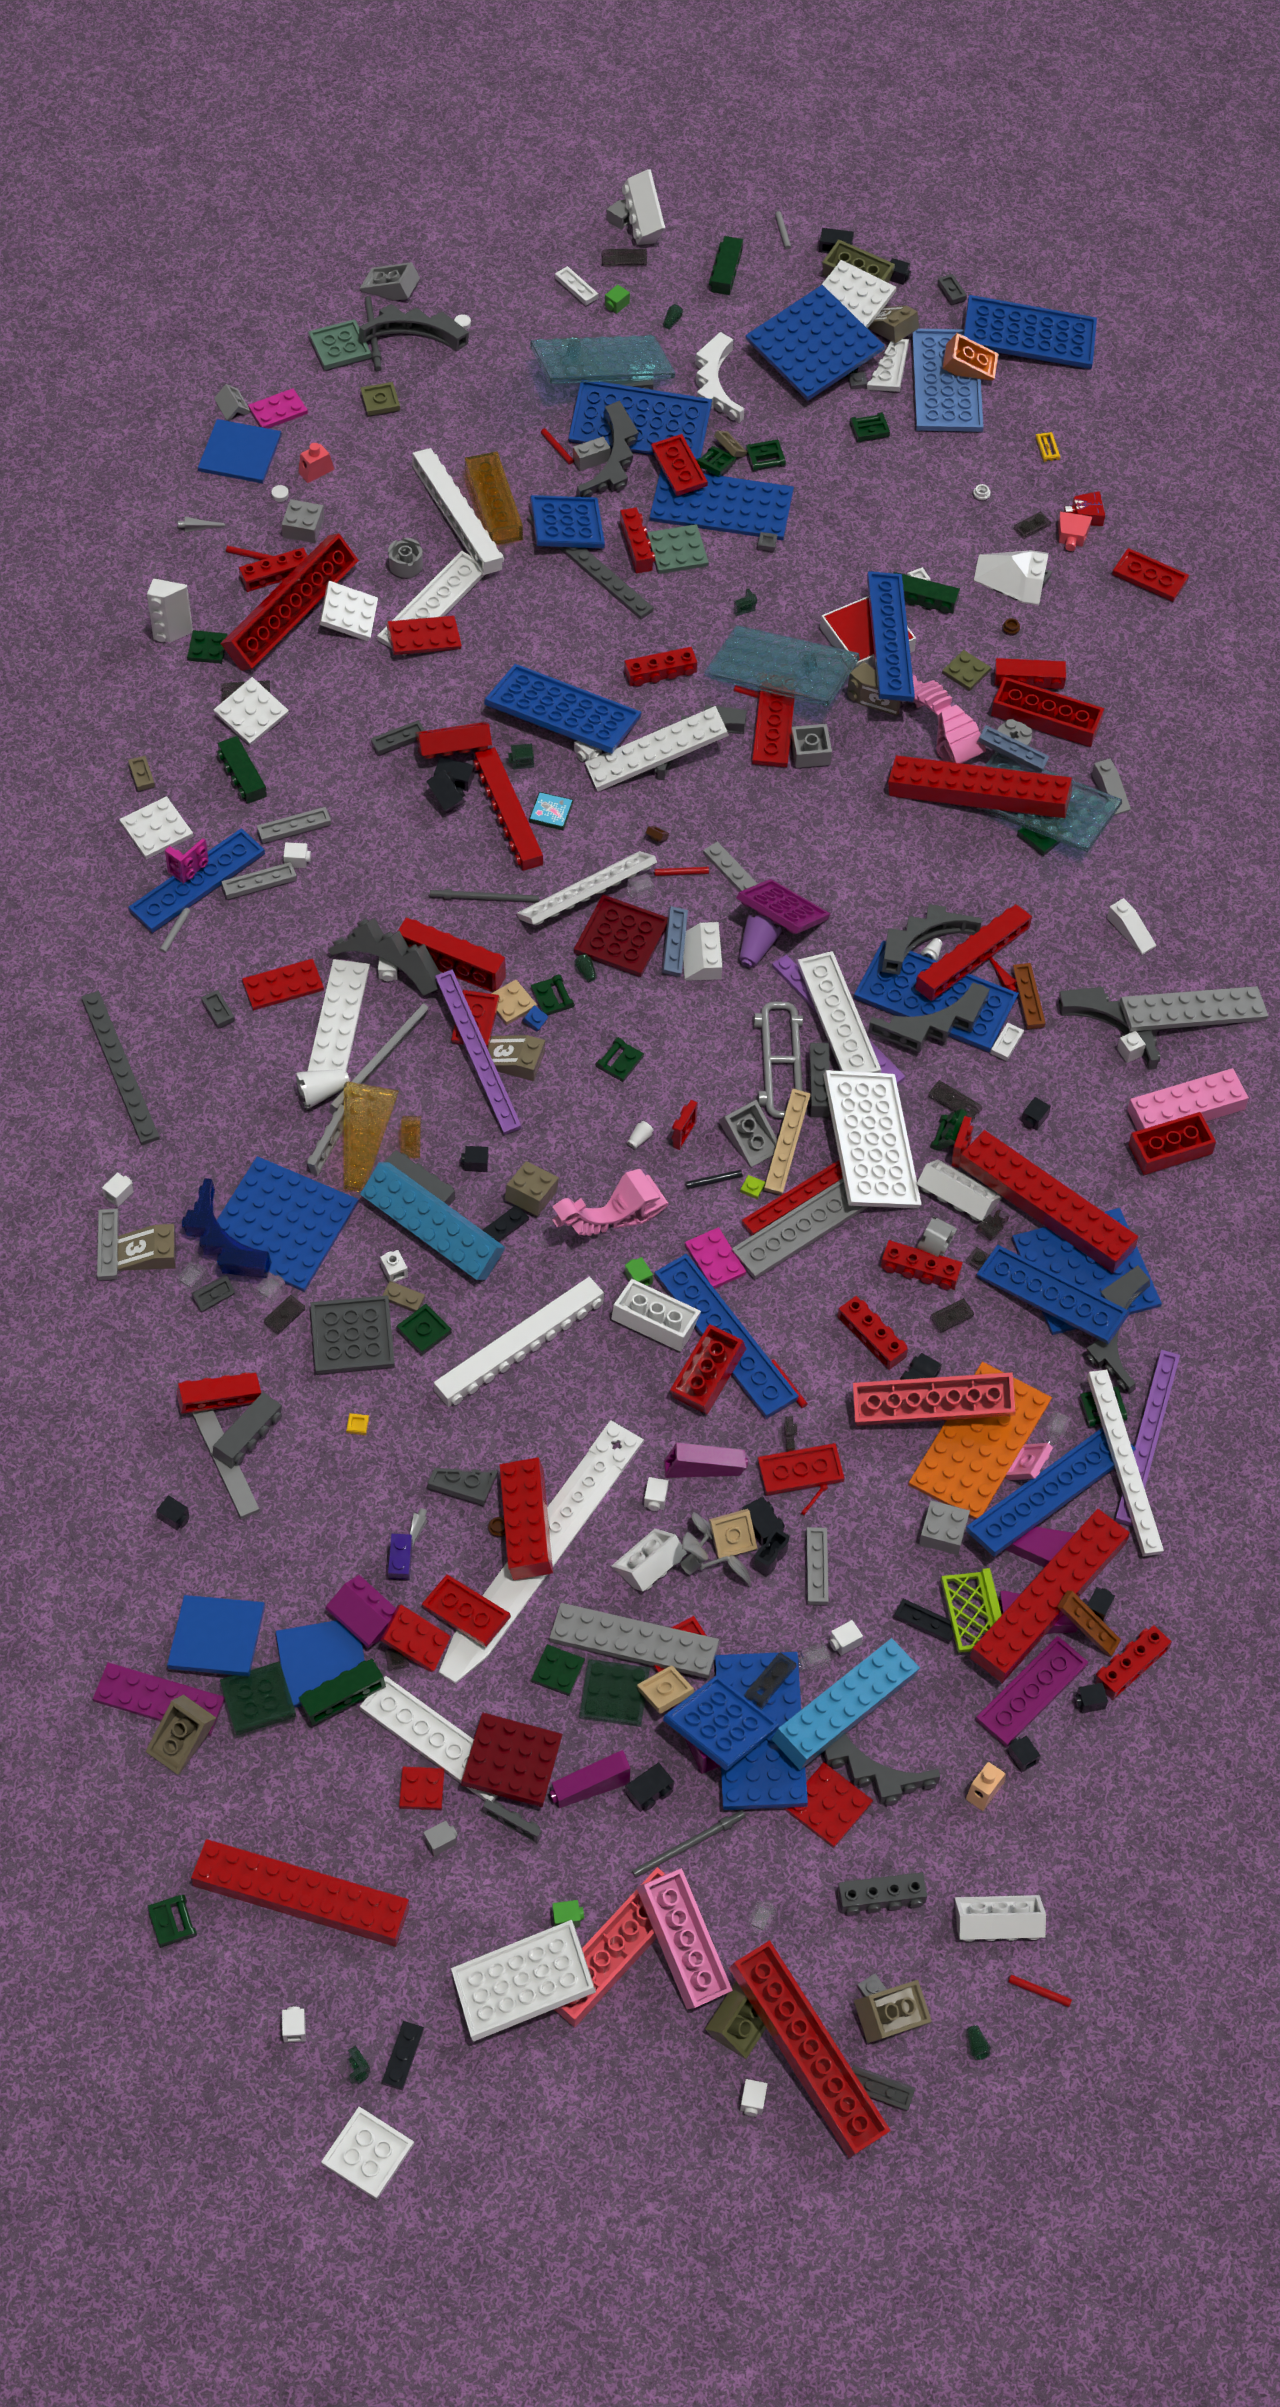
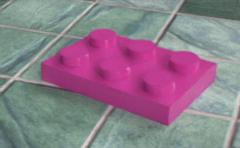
M294 388L248 405L259 426L268 429L308 414L307 408Z
M719 1227L685 1242V1247L699 1270L714 1289L746 1275V1270L732 1252L730 1244Z

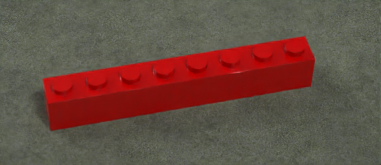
M493 747L475 752L474 769L480 773V783L485 784V794L487 798L490 797L492 800L490 801L492 810L497 812L496 817L499 825H503V835L509 839L510 851L515 852L514 858L517 866L520 865L522 871L542 866L543 854L496 748Z
M1017 904L1007 908L1002 915L995 917L987 926L981 927L976 934L970 935L964 943L958 944L953 951L946 953L937 963L934 962L926 971L920 972L916 978L915 989L930 1001H933L1028 930L1032 916Z

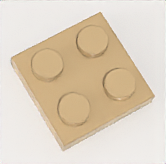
M517 980L491 993L500 997L497 1015L506 1025L526 1015L534 1005L537 1006Z
M748 1509L709 1519L718 1559L758 1549Z
M672 1665L637 1685L638 1691L659 1714L679 1704L694 1693V1688Z

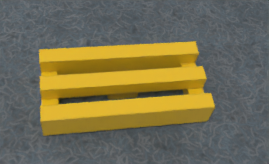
M1053 433L1036 434L1035 438L1043 462H1047V460L1053 461L1054 459L1060 460V454ZM1046 437H1049L1054 451L1053 455L1051 453L1050 446ZM1041 438L1043 439V442H1044V445H1045V448H1046V451H1047L1048 455H1046V452H1045V449H1044V446H1043V443H1042Z

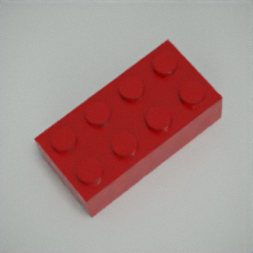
M487 722L415 732L418 752L425 758L436 757L435 754L438 753L443 754V756L452 755L453 751L460 753L471 752V748L486 750L488 746L492 745L490 726Z
M1197 1112L1132 1132L1128 1145L1143 1175L1211 1155L1213 1154L1216 1140L1201 1112Z
M709 1324L670 1389L673 1398L708 1415L746 1351L744 1341Z

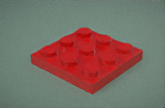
M823 1762L806 1782L808 1807H787L784 1810L832 1848H835L870 1807L873 1800Z

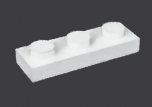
M568 266L555 273V279L585 306L598 299V293Z

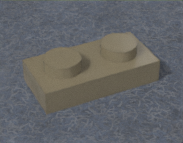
M716 431L714 437L721 446L728 450L729 454L734 457H745L747 451L728 431Z
M146 756L129 759V767L137 790L141 791L155 787Z
M391 1281L382 1295L389 1296V1303L412 1312L417 1311L425 1300V1294Z

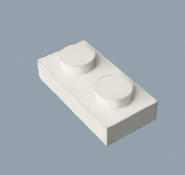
M1007 1023L992 1047L990 1054L1008 1061L1023 1036L1024 1030Z

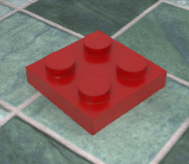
M690 1100L688 1105L683 1106L679 1120L676 1119L672 1126L674 1132L671 1138L673 1140V1148L681 1149L696 1124L698 1102Z
M964 1116L953 1150L951 1166L959 1168L961 1154L972 1141L971 1135L974 1126H971L972 1118Z
M403 1766L399 1808L442 1811L444 1769Z

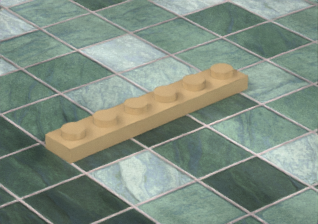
M792 1088L764 1191L778 1195L783 1194L810 1093Z

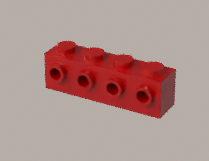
M637 507L620 510V525L636 574L653 571V562H655V554L650 550V539L646 538L647 529L646 526L642 525L643 517L642 514H639Z
M303 547L239 567L240 579L247 592L282 582L308 555Z
M691 646L624 660V672L630 686H641L645 683H656L668 678L674 679L683 675L690 676L697 673L698 662Z
M996 658L994 686H1000L1003 678L1007 677L1039 688L1064 689L1066 661Z
M888 1240L882 1257L881 1268L889 1273L896 1272L902 1274L909 1279H919L925 1284L933 1283L939 1285L945 1290H955L963 1262L941 1255L937 1257L921 1249Z
M855 1296L838 1308L837 1317L888 1370L907 1357L908 1347L906 1343L895 1336L894 1331L881 1321L878 1314L873 1313L864 1300H860Z
M245 1372L240 1375H224L212 1379L186 1380L178 1383L176 1394L181 1414L252 1404L261 1395V1389L257 1373Z
M1155 1625L1149 1630L1145 1628L1139 1634L1138 1640L1129 1642L1121 1655L1116 1654L1111 1659V1664L1107 1668L1103 1666L1096 1673L1095 1684L1103 1683L1106 1695L1112 1700L1169 1650L1172 1641Z

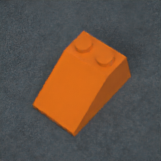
M956 333L946 343L942 369L956 376L993 381L996 374L998 353Z

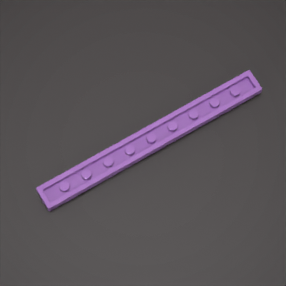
M787 954L772 963V968L817 1013L799 967ZM870 1041L880 1065L881 1073L895 1074L897 1085L904 1081L906 1076Z
M453 969L436 975L435 978L503 1134L506 1135L522 1129Z
M1161 1350L1135 1445L1136 1450L1133 1452L1144 1489L1180 1358L1179 1354ZM1122 1493L1115 1521L1133 1526L1124 1494Z

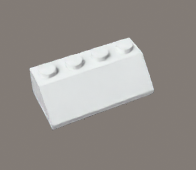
M648 169L628 178L622 186V193L626 199V208L630 215L629 221L633 227V237L636 239L637 245L656 243L665 229L651 169Z
M153 578L147 593L153 639L159 642H173L192 633L193 627L187 585Z
M938 1159L925 1165L917 1182V1185L921 1186V1190L937 1195V1199L953 1204V1207L960 1212L965 1211L969 1213L970 1217L976 1221L987 1219L1003 1197Z
M631 1279L615 1302L611 1319L681 1352L690 1339L701 1311Z
M1040 1895L955 1897L957 1932L960 1940L970 1942L975 1939L994 1941L996 1939L1017 1940L1018 1938H1028L1030 1940L1045 1938L1046 1913Z

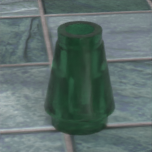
M673 304L668 308L663 322L665 328L671 329L683 316V309L679 305Z
M583 954L574 960L575 967L588 983L597 979L591 957Z
M979 2026L969 2027L967 2035L970 2055L975 2060H983L989 2057L991 2046Z

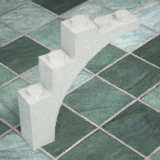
M720 332L696 353L695 365L700 369L696 373V384L701 388L697 392V397L712 399L711 409L714 407L718 412H722L731 420L740 423L744 419V408L730 400L722 389L718 378V371L722 362L733 351V339Z

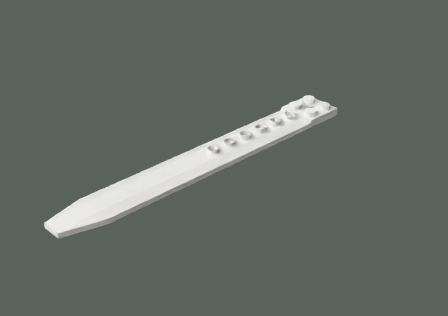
M611 1420L547 1507L553 1567L644 1443V1439ZM612 1443H620V1449H612ZM507 1562L483 1594V1597L508 1611L511 1618L487 1647L457 1630L453 1635L439 1674L456 1684L483 1662L496 1647L547 1575L513 1580Z

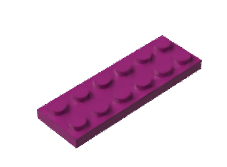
M1057 1636L975 1720L1007 1747L1088 1666L1089 1662Z
M108 1662L93 1696V1702L161 1722L171 1701L185 1695L216 1717L207 1735L211 1736L225 1697Z

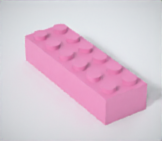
M1232 1068L1132 1098L1129 1101L1127 1111L1137 1131L1197 1112H1201L1205 1121L1242 1111L1246 1109L1249 1097Z
M682 1868L636 1887L686 2009L696 2008L733 1991Z

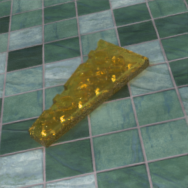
M348 1081L344 1084V1189L362 1191L366 1185L392 1113L398 1090Z

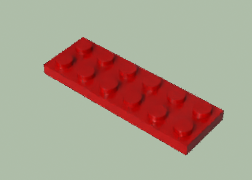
M762 675L752 764L788 767L797 678Z

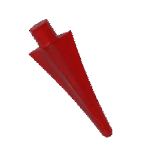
M990 957L989 961L1002 987L1017 992L1015 988L1017 981L993 957Z

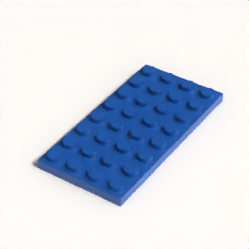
M969 295L964 337L994 352L1092 369L1097 317Z
M581 379L569 442L583 444L604 437L610 448L613 449L612 435L604 417L605 406L620 400L639 432L636 443L628 446L631 452L654 455L651 449L652 443L683 434L695 459L701 458L712 399Z
M661 468L650 521L680 526L697 524L698 528L755 537H760V532L777 534V540H784L794 486L704 474L708 481V486L676 496Z
M518 664L512 666L484 701V705L493 709L500 710L611 754L641 718V711Z
M883 940L855 991L853 999L896 1016L915 1017L932 1014L949 1007L966 993L972 982L984 985L990 989L988 1000L972 1032L954 1026L949 1037L990 1053L1019 993L967 974L933 1001H930L915 989L916 978L920 972L926 971L934 962L937 963L938 961L910 951L902 963L900 975L881 972L886 942Z
M798 1652L715 1656L716 1675L780 1724L779 1727L801 1711ZM776 1731L727 1771L721 1767L723 1810L808 1807L805 1767L799 1770L772 1741Z

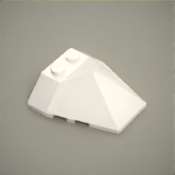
M1029 550L980 554L974 582L992 590L1000 591L1005 596L1009 595L1021 603L1039 606L1049 553Z

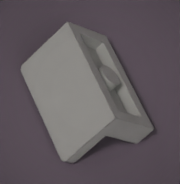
M225 384L214 398L228 421L237 412L244 415L250 412L238 388Z

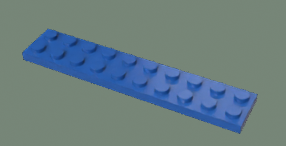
M868 571L867 585L879 699L913 702L915 694L902 574Z
M687 1253L654 1272V1276L670 1297L701 1311L695 1325V1329L701 1336L708 1325L711 1324L744 1341L746 1351L731 1375L765 1419L794 1403L799 1398L798 1394Z
M1103 1427L1040 1472L1035 1479L1029 1480L967 1525L966 1532L995 1557L1113 1470L1115 1465ZM1131 1444L1132 1450L1134 1452L1136 1448Z

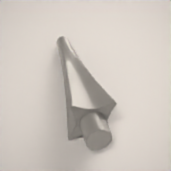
M186 516L185 521H178V528H185V532L225 526V523L199 520Z
M423 1508L419 1509L418 1514L413 1513L410 1529L413 1546L427 1523V1510Z

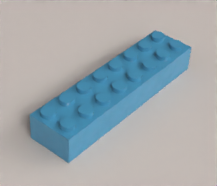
M389 1162L378 1163L360 1193L361 1196L476 1280H486L506 1248Z
M891 1638L780 1726L774 1734L772 1741L801 1770L910 1682L920 1667Z

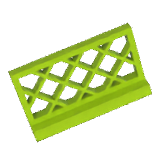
M990 1568L982 1569L981 1572L941 1576V1583L958 1653L972 1651V1648L980 1640L979 1638L983 1632L986 1633L988 1631L986 1628L990 1629L1002 1616ZM969 1579H977L978 1587L973 1589L966 1582ZM954 1581L960 1587L955 1592L948 1587L947 1582ZM962 1587L972 1593L968 1600L958 1594ZM974 1595L982 1600L980 1608L970 1602ZM954 1598L964 1603L961 1610L953 1606L952 1601ZM966 1606L977 1612L973 1618L963 1613ZM978 1614L987 1620V1624L984 1627L975 1621ZM959 1616L969 1622L965 1629L957 1624L956 1620ZM971 1624L981 1630L977 1637L967 1631ZM962 1636H967L973 1640V1643L962 1646Z

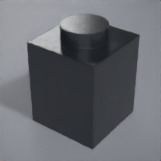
M892 258L890 262L895 264V268L890 281L904 285L905 281L909 280L911 276V271L909 270L910 263Z
M1034 1097L1023 1111L1021 1122L1027 1128H1033L1037 1131L1049 1116L1051 1106Z
M465 1146V1153H461V1164L464 1165L465 1171L488 1172V1147Z
M169 1495L156 1509L157 1518L175 1530H178L180 1526L184 1527L189 1520L188 1507Z
M1103 1683L1078 1687L1074 1701L1076 1707H1080L1081 1713L1106 1709L1108 1699Z
M1027 1735L1021 1739L1017 1737L1009 1743L1007 1753L1021 1773L1039 1763L1041 1755Z

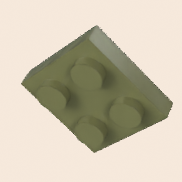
M393 382L360 387L368 416L400 410Z
M963 650L942 670V674L968 691H971L991 671V667Z

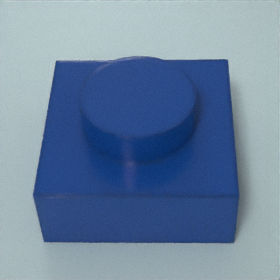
M534 1005L522 1021L537 1032L549 1016Z

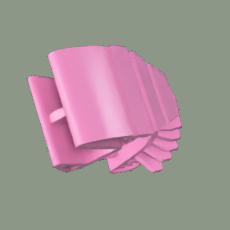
M913 675L915 694L913 703H915L917 708L925 705L938 716L936 751L942 760L963 763L985 753V745L977 742L981 733L976 722L965 714L959 706L954 705L951 707L952 697L947 696L948 693L946 690H943V686L939 685L935 680L922 683V681H917L916 676Z
M641 1169L626 1172L622 1176L610 1200L604 1207L586 1208L582 1198L575 1203L571 1199L565 1198L553 1206L558 1216L552 1220L556 1227H561L564 1224L567 1226L572 1225L579 1235L585 1236L587 1234L591 1236L593 1233L599 1234L600 1230L602 1233L606 1232L609 1224L613 1228L643 1224L663 1211L669 1203L650 1175L645 1176Z

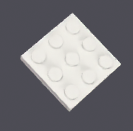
M329 581L319 625L369 641L378 598Z
M253 677L213 709L214 713L250 746L289 714V710Z
M167 796L119 819L120 824L145 859L165 851L169 846L173 847L194 837L193 832Z
M358 2107L321 2161V2165L377 2200L414 2146V2141L361 2107Z

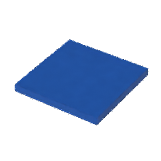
M217 419L199 463L198 471L263 484L282 433L278 430Z
M530 496L537 546L605 547L597 498Z
M184 1595L168 1659V1669L250 1676L265 1610V1602Z
M338 1620L276 1631L288 1709L301 1707L298 1697L302 1696L305 1691L313 1690L324 1681L332 1680L343 1671L351 1670L360 1662L365 1661L362 1642Z
M717 1675L669 1711L663 1718L664 1722L726 1771L777 1731L780 1725Z

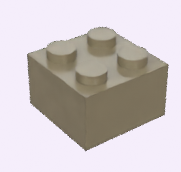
M526 1161L507 1183L505 1200L538 1216L556 1194L559 1177Z

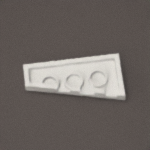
M901 339L897 343L890 342L883 359L880 360L877 370L872 375L871 381L867 384V390L900 392L909 339Z

